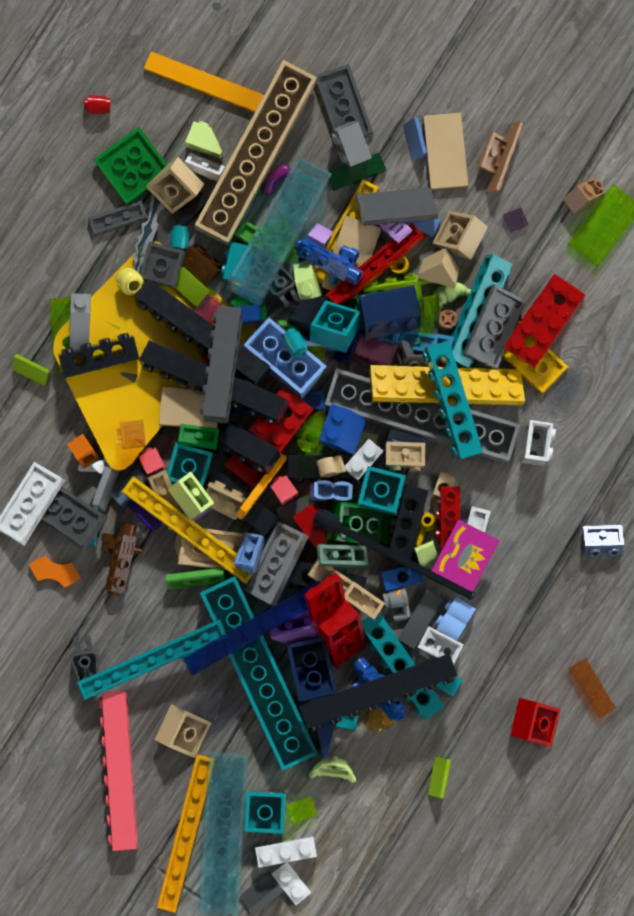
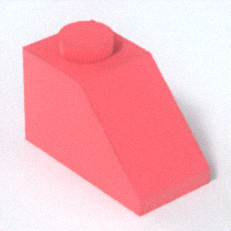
M149 447L141 452L142 455L138 456L148 476L165 469L167 471L156 448L152 449Z
M279 475L271 481L270 488L282 506L299 497L298 491L286 475L284 477Z

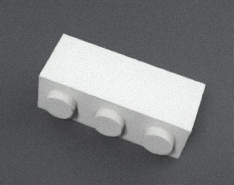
M314 836L255 847L258 867L317 857Z

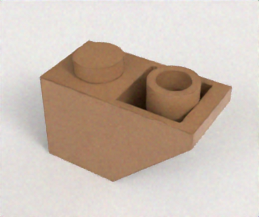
M595 177L576 186L563 200L573 214L600 198L606 191L602 183Z

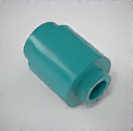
M173 226V230L170 233V247L183 251L189 248L190 232H188V227Z
M292 328L281 336L283 344L292 357L297 356V358H300L307 353L308 345L299 331Z

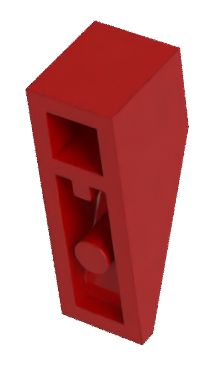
M310 504L293 516V520L301 531L309 536L308 540L317 551V545H327L325 531L312 523L316 512L320 508L317 505L314 507Z

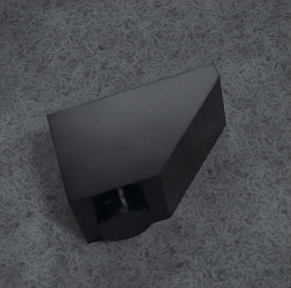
M326 297L302 299L297 305L293 304L288 311L290 316L287 322L306 334L310 330L311 324L323 303L328 299Z

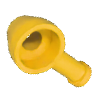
M402 256L389 268L396 274H405L409 269V261L405 256Z
M424 512L422 514L419 525L420 529L415 541V546L417 547L422 545L426 532L433 530L436 526V518L432 513ZM424 518H430L431 523L425 524Z

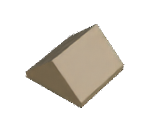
M444 248L423 259L418 278L455 288L460 269L447 248Z

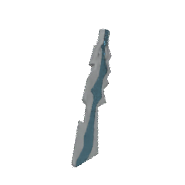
M153 194L151 195L149 218L147 222L142 224V233L138 236L139 241L135 245L136 252L133 255L135 262L133 269L139 274L149 241L152 242L159 226L156 222L160 210L164 211L165 208Z

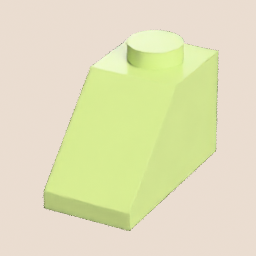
M193 121L186 139V147L222 160V150L212 128L205 122L199 121L197 123Z
M306 260L293 264L295 284L300 301L302 299L322 296L313 263Z
M433 541L416 547L413 550L417 562L429 570H432L438 558Z

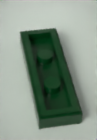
M380 153L371 155V159L356 165H345L327 172L333 190H339L362 181V179L385 172L386 167Z

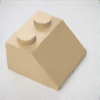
M177 157L165 166L146 187L173 214L196 197L204 183Z
M448 211L432 244L441 249L447 248L449 253L457 257L471 260L488 226L476 216Z
M171 704L155 740L195 758L211 722Z

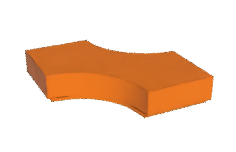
M44 555L29 564L38 582L52 579L58 581L64 588H67L82 579L72 562L56 564Z

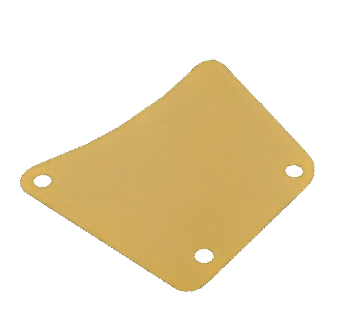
M144 245L139 248L138 264L140 263ZM133 255L91 297L89 341L91 345L98 344L100 339L110 338V340L118 338L117 335L128 333L134 336L139 358L150 340L204 363L196 349L197 346L193 343L185 342L179 333L171 332L165 323L153 319L151 313L147 310L142 311L136 306L135 296L126 295L118 288L116 276L122 269L134 267ZM157 284L211 324H213L214 312H217L218 306L232 307L209 286L206 288L210 291V296L196 308L175 288ZM70 319L59 330L54 340L53 351L60 369L61 365L58 354L61 353L62 349H65L62 344L63 339L68 336L70 337ZM252 324L241 326L239 344L242 346L245 340L257 331ZM120 345L112 347L113 354L121 353L122 347ZM102 350L94 351V359L98 360L103 357ZM76 355L74 358L76 364H82L85 360V357ZM139 359L65 378L107 463L111 468L118 471L130 466L162 427L159 426L162 387L183 388L172 379L168 381L161 378L158 373L146 372L142 369ZM127 372L138 376L134 383L120 373Z

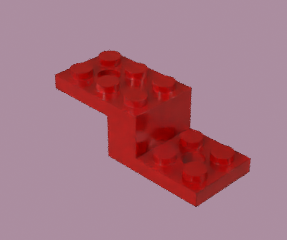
M554 274L503 348L535 369L586 294ZM557 295L562 296L564 304L557 305L554 302V297ZM531 337L534 339L535 345L527 347L524 340Z
M284 386L276 395L288 400L289 406L287 409L291 410L292 416L288 418L283 416L279 426L274 423L269 425L262 418L258 417L248 430L249 433L278 448L280 454H283L288 448L290 440L314 410V408ZM232 455L224 465L226 470L252 489H255L266 474L263 471L259 473L253 468L247 467L246 464L238 461L235 455Z
M337 573L325 578L322 583L309 589L304 594L312 628L326 642L331 664L335 668L366 647L360 614L345 600L341 577Z

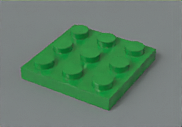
M140 127L93 159L126 205L147 192L149 189L146 186L167 166V163Z

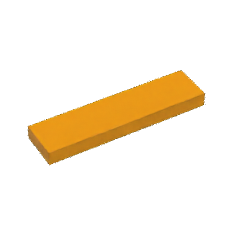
M282 453L280 454L281 457L270 473L264 475L240 507L236 517L242 520L282 468L286 461V456Z

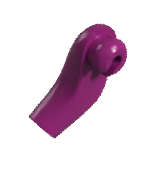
M282 165L267 174L263 193L272 195L276 184L291 176L292 170L290 167Z

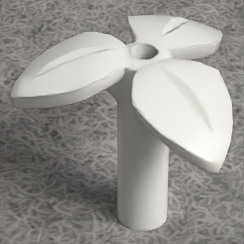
M104 457V460L97 461L85 469L79 464L78 470L103 474L107 461Z

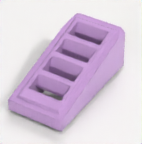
M404 222L377 224V227H380L383 232L397 243L412 232V229Z

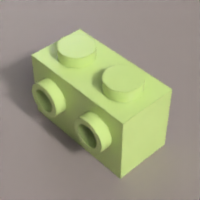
M192 472L168 488L190 520L214 503Z

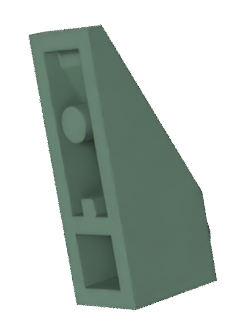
M317 545L319 565L337 569H357L368 565L366 546Z

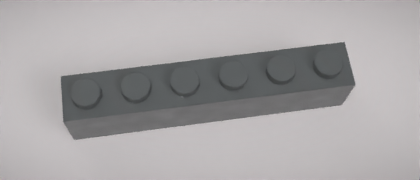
M218 306L217 312H214L213 324H215V330L211 331V342H213V345L208 351L210 366L206 367L205 377L208 378L207 385L203 386L205 401L200 406V415H203L205 422L228 424L243 319L242 309L239 307Z

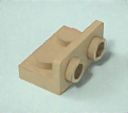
M386 442L385 468H389L390 471H401V468H409V471L419 472L420 469H424L425 443Z
M215 481V483L209 482L206 492L214 502L209 507L237 520L238 517L236 515L246 501V498L242 497L243 493L235 489L231 492L225 489L226 485L219 481Z

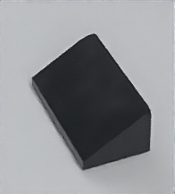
M199 191L196 197L174 212L171 217L179 225L187 227L202 212L209 198Z

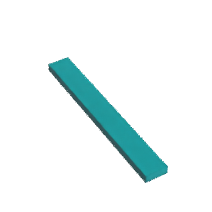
M219 619L76 683L83 699L86 700L221 641L228 636Z

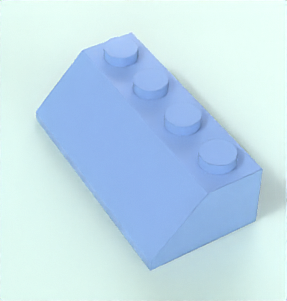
M268 318L243 346L269 364L270 374L302 400L316 384L327 366L308 350L300 358H297V356L292 357L282 342L281 336L286 331L272 319Z

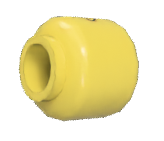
M124 268L116 276L118 288L126 295H135L144 283L142 276L133 268Z

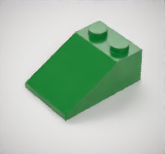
M331 502L330 512L341 517L340 522H342V525L383 546L389 543L388 530L391 525V514L359 507L358 504ZM333 532L332 535L327 533V540L361 544L340 532Z

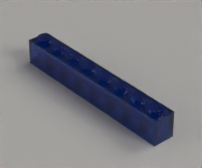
M320 580L311 583L182 657L181 660L190 676L197 674L308 610L304 594L309 589L321 583Z

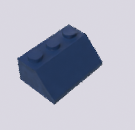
M414 285L359 296V311H361L360 329L365 339L420 329L421 314Z

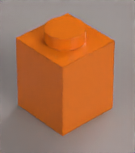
M84 434L74 438L67 444L83 469L100 459Z

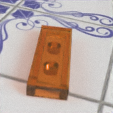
M586 658L569 667L598 718L616 709Z

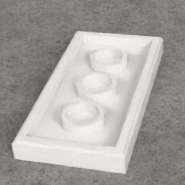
M34 462L0 515V531L25 546L65 480Z

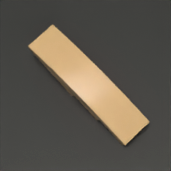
M317 559L307 575L322 583L325 578L337 573L341 577L345 600L372 619H375L385 603L332 567L319 565Z

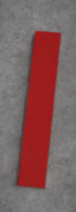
M411 223L409 227L412 229V232L402 241L397 243L392 239L357 268L363 271V274L356 285L347 280L342 281L325 295L326 298L332 303L344 306L425 238L424 234Z

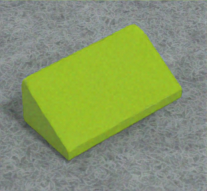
M182 267L175 289L198 308L210 296V291L188 270Z
M15 354L12 369L46 386L52 375L51 372Z
M435 757L428 795L444 798L451 763L450 759Z

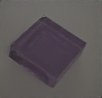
M521 207L503 215L511 233L529 225Z

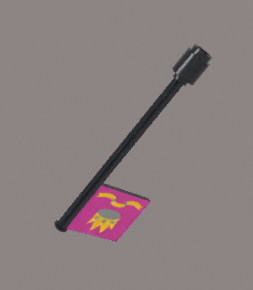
M318 509L312 520V523L316 524L315 526L331 535L333 532H340L468 598V601L475 597L474 589L500 540L458 519L432 570H429L342 525V522H340L341 517L325 509Z

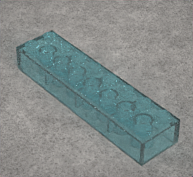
M298 156L231 274L227 284L228 290L259 306L262 305L329 185L332 173Z
M209 752L199 912L239 915L249 754Z

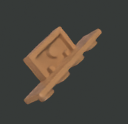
M520 121L510 124L506 138L495 132H490L477 166L492 174L487 193L499 192L503 186L504 175L509 169L511 156L516 150L517 139L522 133L523 123Z

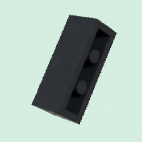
M232 422L228 424L218 439L220 449L224 453L235 455L238 461L243 464L249 463L259 473L263 471L269 474L281 457L278 448Z

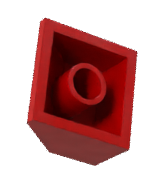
M519 698L510 736L552 747L561 709Z

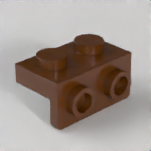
M191 245L185 251L186 254L182 267L207 287L214 277L221 272V263L216 258L206 253L207 250L203 246Z

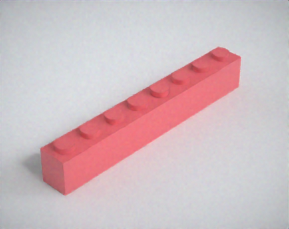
M127 691L102 693V697H99V707L103 709L100 724L101 728H104L105 736H102V748H106V756H103L104 768L107 767L108 774L104 776L105 787L109 789V795H106V806L110 807V815H107L108 827H111L112 835L108 836L109 847H113V851L137 849L138 840Z

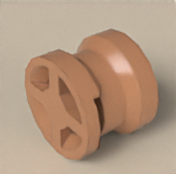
M449 309L442 311L438 318L439 327L445 331L454 329L458 320L456 313Z

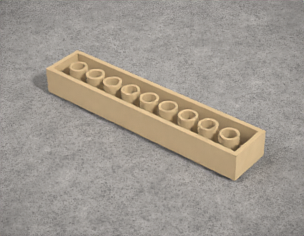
M285 60L282 61L196 221V230L229 247L234 234L240 227L315 87L317 77Z

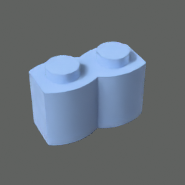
M320 480L310 485V499L317 502L326 500L346 502L352 499L353 485L348 482H336L333 484L330 481Z
M455 597L454 600L449 599L445 606L447 612L444 616L440 615L434 625L437 626V631L457 641L476 608Z

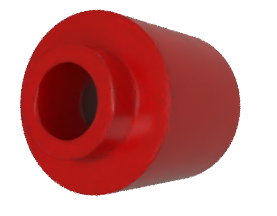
M88 95V99H84V110H87L88 114L106 115V113L111 111V98L101 95Z

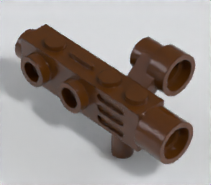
M122 522L120 533L117 536L108 533L102 534L101 550L111 553L113 551L105 587L106 590H109V595L119 596L120 593H124L133 553L142 554L143 552L142 547L135 546L137 538L135 537L136 524Z

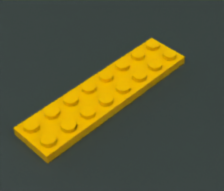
M370 365L372 401L440 403L434 395V390L436 389L434 382H431L429 379V367ZM458 368L468 404L524 405L525 397L522 375L518 369ZM446 377L442 379L444 387L448 388L450 385V381ZM449 396L447 402L455 404V398Z

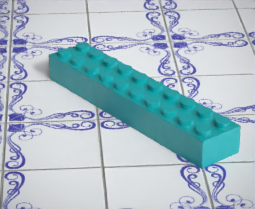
M234 576L200 592L213 622L219 619L222 622L228 636L222 642L282 771L317 755L318 752L236 577Z

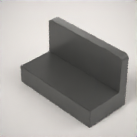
M267 872L240 895V899L247 906L251 915L254 916L284 890L272 874Z

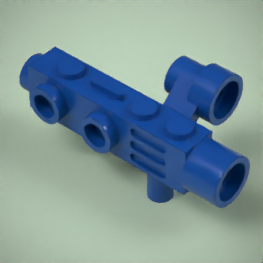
M306 238L298 240L295 245L296 255L331 273L330 284L335 285L338 278L343 281L347 280L354 285L360 281L363 271L354 267V263L360 255L359 250L343 245L339 250V255Z
M360 658L352 665V668L358 674L357 678L360 682L353 684L350 688L389 674H379L373 666H370L365 658ZM399 698L397 702L388 705L386 701L379 703L380 708L390 721L395 720L399 722L405 717L404 712L406 708Z

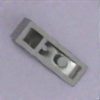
M71 293L70 347L73 350L79 349L81 344L89 343L91 294Z

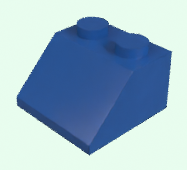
M331 404L318 444L355 455L366 419L349 409Z

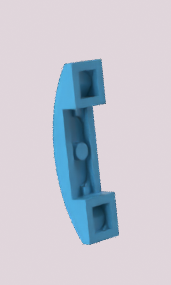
M411 330L380 336L377 338V342L398 348L401 341H408L413 351L423 353L424 348L445 341H450L452 348L454 337Z

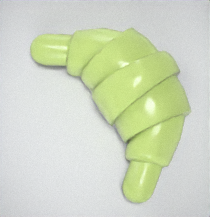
M456 282L455 288L440 284L433 292V315L439 317L444 305L453 302L460 296H468L471 290Z
M334 755L322 758L308 773L310 778L323 775L343 777V779H348L351 783L356 781V777L347 761Z

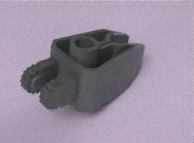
M271 261L275 274L274 272H269L267 267L263 265L266 281L274 302H282L285 309L289 310L290 304L286 299L292 296L296 304L300 302L296 294L295 280L281 264Z
M90 634L85 635L87 648L80 649L78 636L73 637L75 651L71 656V662L78 681H81L87 675L90 677L99 673V650L92 647Z

